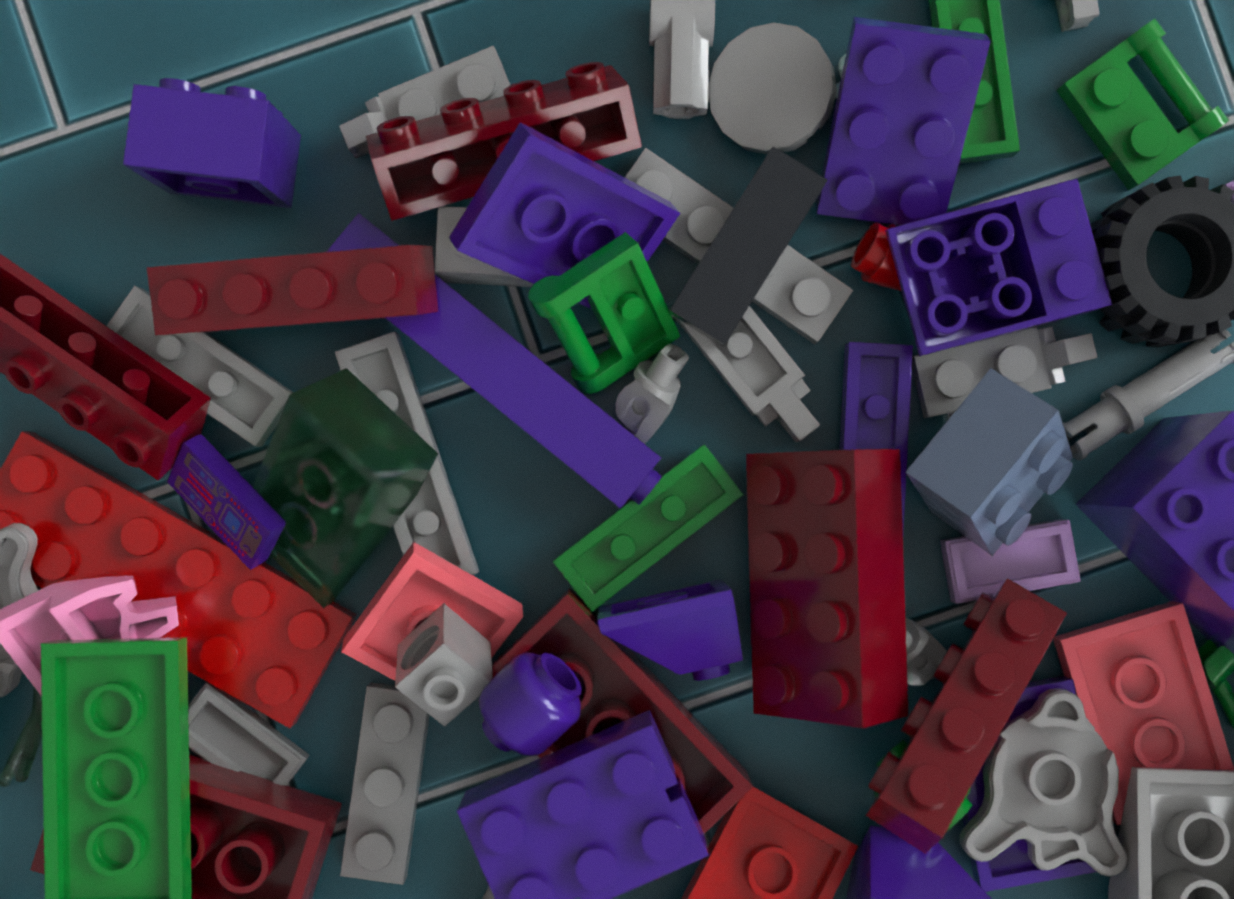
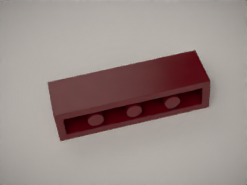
M403 245L147 267L155 335L410 316L439 312L432 246Z

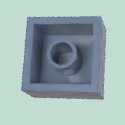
M990 368L908 468L906 474L932 514L993 556L1003 543L1009 546L1023 534L1031 520V513L1029 511L1044 492L1052 495L1063 485L1072 470L1073 463L1070 461L1073 455L1059 410Z

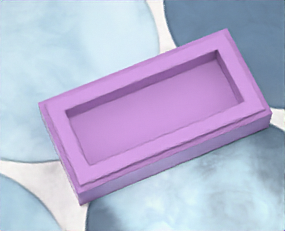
M1070 519L1029 524L1023 534L1013 544L1007 546L1003 543L993 556L965 536L940 540L950 600L956 604L978 600L982 592L995 597L1007 578L1029 591L1081 582Z

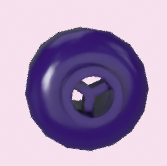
M522 653L514 657L481 692L479 706L484 719L482 728L486 737L495 747L505 752L513 750L526 756H538L573 726L580 717L581 702L579 695L582 688L578 678L565 662L550 653H544L541 656L534 653Z

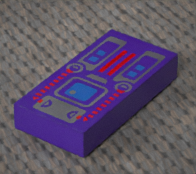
M200 434L183 442L167 483L250 570L267 561L286 525V521L205 437Z

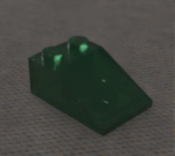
M347 368L290 394L252 486L286 521V525L270 556L323 608L336 599L415 499L438 456V453Z

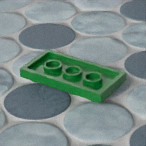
M187 637L52 640L42 643L41 694L45 899H192Z

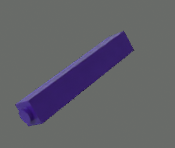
M358 213L327 252L399 245ZM435 275L439 312L385 317L620 509L628 499L640 505L662 478V475L653 469L661 459L659 455L438 276Z

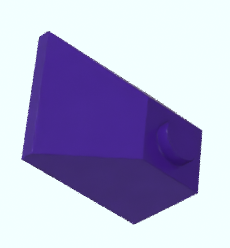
M722 579L599 606L597 620L601 634L679 675L692 672L693 680L695 681L713 679L729 674L731 672L730 663L743 661L732 589Z
M870 825L854 856L846 899H991L939 842L924 854L886 828Z

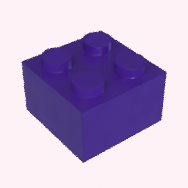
M173 78L160 79L158 87L133 84L123 161L124 166L169 194L292 208L301 134L289 123L281 111L277 110L269 100H266V94L255 89L240 86L226 87L225 95L200 92L201 88L194 83Z

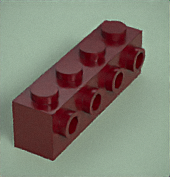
M588 62L568 69L564 79L543 85L539 80L521 81L506 87L503 90L504 96L481 103L476 98L458 99L440 108L441 114L418 121H415L413 116H401L381 123L376 128L377 133L366 135V140L391 221L474 197L520 122L592 161L641 148L642 144L629 84L612 65L604 67L601 62Z
M0 254V373L5 375L8 381L19 391L34 395L59 412L61 417L70 426L77 430L88 432L113 449L117 457L131 467H139L159 481L173 468L183 442L202 433L211 398Z
M1008 578L994 598L984 592L981 593L963 623L973 633L963 649L953 643L951 644L932 676L943 683L935 698L930 702L921 696L901 729L911 739L900 758L888 752L871 779L868 787L877 792L878 795L867 812V817L924 854L943 838L1067 612Z

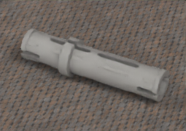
M1224 330L1220 333L1206 336V338L1195 340L1123 387L1113 385L1101 393L1100 402L1063 423L1068 441L1081 432L1087 433L1085 437L1070 447L1073 457L1077 460H1083L1089 453L1119 433L1131 434L1144 425V418L1157 411L1174 398L1227 365L1233 364L1234 342L1215 354L1210 351L1231 336L1230 332Z

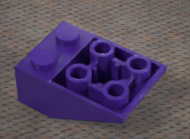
M1077 178L889 228L885 231L919 356L1039 327L1112 305Z

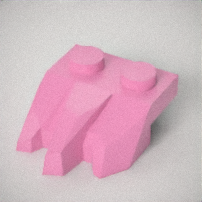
M133 576L100 577L53 583L0 609V643L42 696V643L52 640L160 638L179 625L176 597L131 602L137 595V587Z

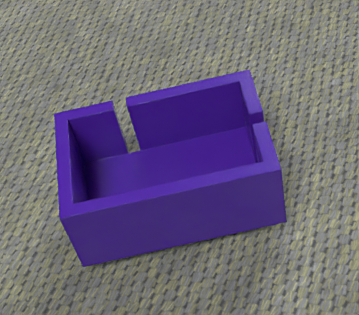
M650 710L466 790L457 809L458 816L494 899H576L579 897L580 899H612L709 856L704 832L680 778H676L674 764Z

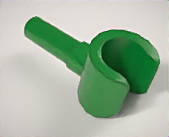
M1208 640L1198 649V653L1208 685L1214 695L1217 696L1234 730V693L1232 686L1226 680L1234 672V654L1222 645L1217 648L1211 640Z

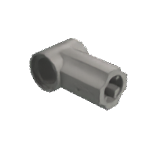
M650 0L649 46H654L653 114L672 119H690L694 116L706 115L709 102L708 55L709 47L713 46L715 0Z

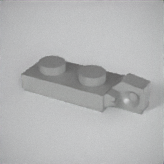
M493 45L378 93L379 97H374L365 102L369 113H364L341 124L339 128L349 151L355 158L369 153L366 135L377 133L376 128L381 123L401 116H413L415 121L441 114L440 108L458 99L476 98L481 103L504 96L503 90L510 86V82Z
M750 306L724 347L675 317L676 321L752 416L756 415L765 427L777 419L797 443L820 426L800 400L811 391L802 379L805 374Z
M1037 327L923 356H912V372L923 418L956 411L990 368L1030 393L1051 389V385L1066 382L1062 366L1098 357L1092 333L1056 341L1053 327L1039 330Z

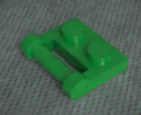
M1156 18L1056 90L1128 191L1144 182L1229 121L1219 105L1213 109L1161 39L1166 35V32ZM1137 55L1141 57L1189 125L1177 133L1127 64Z
M626 232L562 275L548 276L537 281L528 293V298L536 313L543 318H547L573 365L571 375L579 390L586 394L597 393L637 367L640 362L646 361L665 346L681 337L638 242ZM585 297L611 345L609 349L601 354H595L571 309L573 305Z

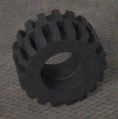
M1181 175L1166 177L1155 184L1152 182L1101 212L1103 218L1093 222L1090 226L1112 305L1100 309L1105 315L1099 322L1108 332L1122 328L1123 331L1120 339L1131 344L1146 341V347H1162L1206 338V336L1220 333L1232 327L1230 320H1234V203L1230 200L1234 190L1224 184L1209 190V178L1194 176L1184 182ZM1154 231H1161L1175 237L1185 247L1190 256L1192 279L1188 290L1182 298L1172 296L1162 290L1150 275L1146 261V251L1149 239Z

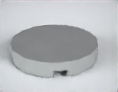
M775 22L751 27L731 40L715 61L709 81L711 113L722 132L745 150L766 155L772 146L784 153L794 151L808 142L806 139L813 136L817 129H821L829 119L837 93L834 66L818 40L797 26Z

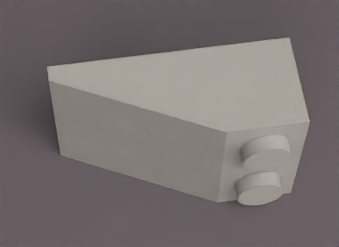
M1132 767L1118 835L1120 843L1127 852L1128 861L1122 872L1110 877L1108 899H1234V770Z

